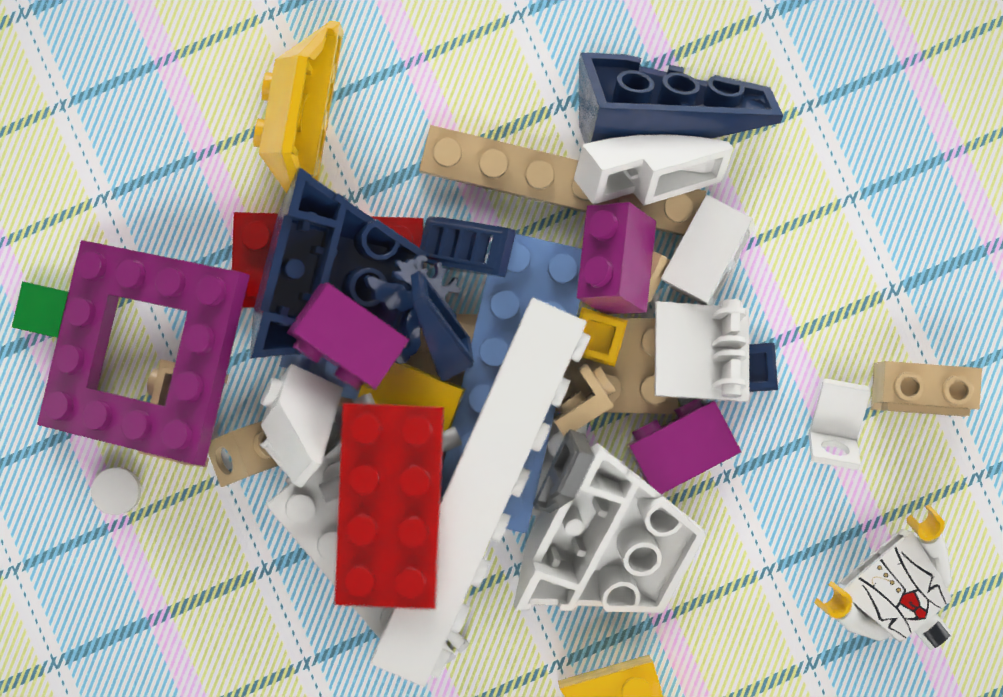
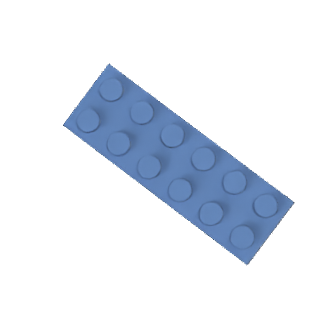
M515 234L505 278L487 275L471 343L474 362L472 367L465 370L461 387L466 390L452 427L455 426L462 445L446 451L442 468L441 499L530 299L535 298L577 317L580 300L576 297L582 253L581 248ZM552 404L543 421L550 425L543 446L539 453L531 449L523 466L530 470L525 487L519 498L510 495L503 513L510 515V520L506 527L508 530L527 534L556 406Z

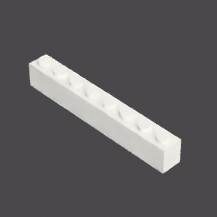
M535 298L530 299L441 499L436 609L393 608L371 657V665L424 688L430 676L437 679L440 678L450 655V651L443 649L450 631L459 634L470 610V606L464 604L463 601L471 585L477 588L480 587L490 565V561L483 558L490 540L500 542L510 520V515L503 513L510 495L520 497L528 480L530 470L523 467L531 449L539 453L547 437L550 425L543 422L551 404L556 407L560 406L570 384V380L563 377L571 359L579 362L586 349L590 335L583 333L587 321Z

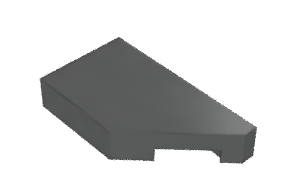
M570 429L566 432L533 503L535 509L551 513L576 498L595 458L585 434Z

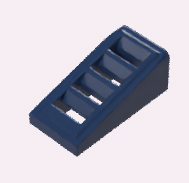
M429 216L426 219L420 248L426 252L427 261H424V263L434 266L436 262H442V268H447L448 270L505 278L516 230ZM490 237H491V238H492V242H491V246H490V251H489L487 263H484V262H485V258H486V254H487V249H488Z
M415 272L411 275L413 305L437 375L441 381H446L473 366L474 359L470 336L423 272Z

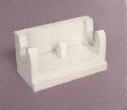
M706 194L665 269L661 280L669 284L668 287L702 305H714L755 229L754 219Z

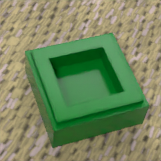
M22 281L11 328L58 338L69 292Z

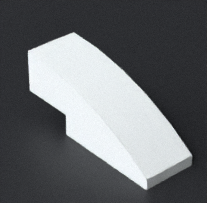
M670 134L609 138L582 145L574 180L593 205L634 193L644 206L721 183L733 147L728 141Z

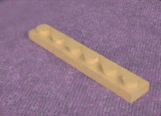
M430 125L419 172L422 174L586 213L588 205H593L574 180L579 160ZM697 189L644 206L636 195L632 193L595 205L630 202L656 220V230L684 236L707 191Z

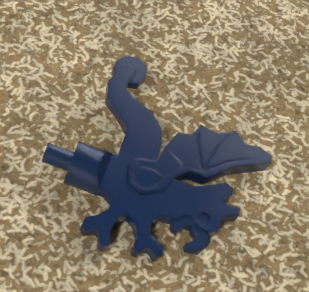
M424 255L415 256L414 259H408L405 263L399 260L394 262L398 271L391 273L392 278L406 283L411 289V275L417 271L423 272L447 307L457 318L456 313L445 301V295L448 292L455 294L461 292V288L456 285L459 280L457 277H453L447 285L442 286L443 275L448 271L447 268H442V262L434 264L435 275L432 278H429L426 274L428 272L427 268L422 269L420 267L422 261H427ZM366 276L364 281L366 287L372 291V300L381 302L385 310L395 309L397 312L408 310L404 317V331L409 341L406 348H403L395 360L397 364H405L409 361L410 356L416 354L421 346V325L413 305L412 290L407 291L403 284L387 283L372 276Z

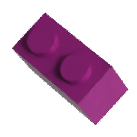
M630 202L588 205L576 298L604 314L647 313L656 220Z
M323 283L318 286L287 331L288 334L297 339L293 348L315 363H318L321 357L337 367L333 375L356 391L362 385L366 388L376 389L409 341L329 283Z
M693 399L676 408L674 411L678 418L660 426L658 420L655 419L632 431L635 440L626 444L645 482L660 494L742 452L715 401L703 404L701 399Z

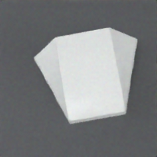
M597 443L591 447L595 458L576 498L551 513L542 511L526 541L514 600L515 610H530L531 605L558 606L560 611H573L575 606L604 607L605 612L664 613L707 535L701 526Z

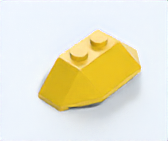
M329 21L275 59L273 73L266 72L264 75L261 98L268 102L265 119H257L253 145L254 147H260V157L286 193L298 167L311 174L315 180L318 181L344 34L340 22Z

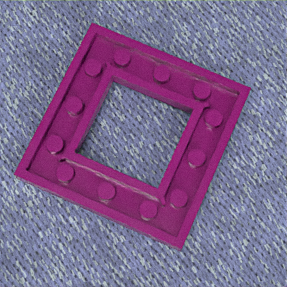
M81 240L37 425L193 465L205 466L250 275L239 271ZM119 297L187 312L165 406L97 390Z

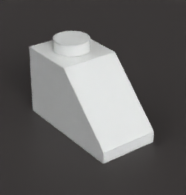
M290 364L280 379L274 377L270 379L263 392L260 404L267 407L261 427L291 482L302 488L321 465L343 387Z

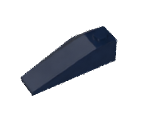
M580 52L579 129L584 144L634 135L670 134L713 139L779 124L782 121L783 113L771 87L718 75L710 77L708 81L695 79L687 74H683V67L669 64L667 72L640 66L642 58L626 54Z

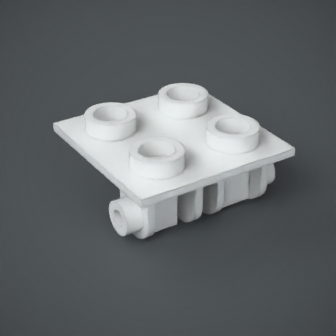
M726 299L722 301V306L655 302L654 396L749 402V308H742L741 300Z

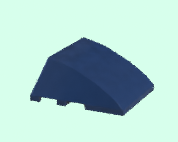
M298 167L278 213L253 311L250 358L302 355L293 348L297 339L288 334L287 331L318 286L323 283H329L406 337L404 317L408 310L403 312H397L395 309L385 310L381 302L372 300V291L366 287L364 278L372 276L387 283L403 284L407 291H411L406 283L392 278L391 273L398 271L394 262L399 260L405 263L406 260L414 259L418 255L426 257V252L379 220L373 219L351 204L348 199L339 193L333 192L315 180L311 174ZM424 261L421 262V266H420V267H421L422 269H423Z

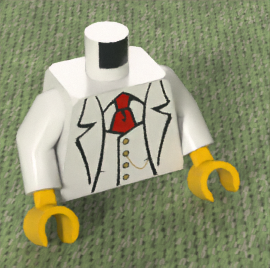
M930 505L925 506L928 510V515L921 523L912 515H909L906 518V522L915 531L917 537L912 531L901 529L837 584L830 582L828 585L833 588V597L826 603L816 598L814 602L816 606L830 617L836 619L851 633L876 641H883L892 637L902 642L915 632L929 650L939 647L952 634V631L936 614L952 600L951 594L947 589L952 582L948 548L942 534L945 527L942 517Z

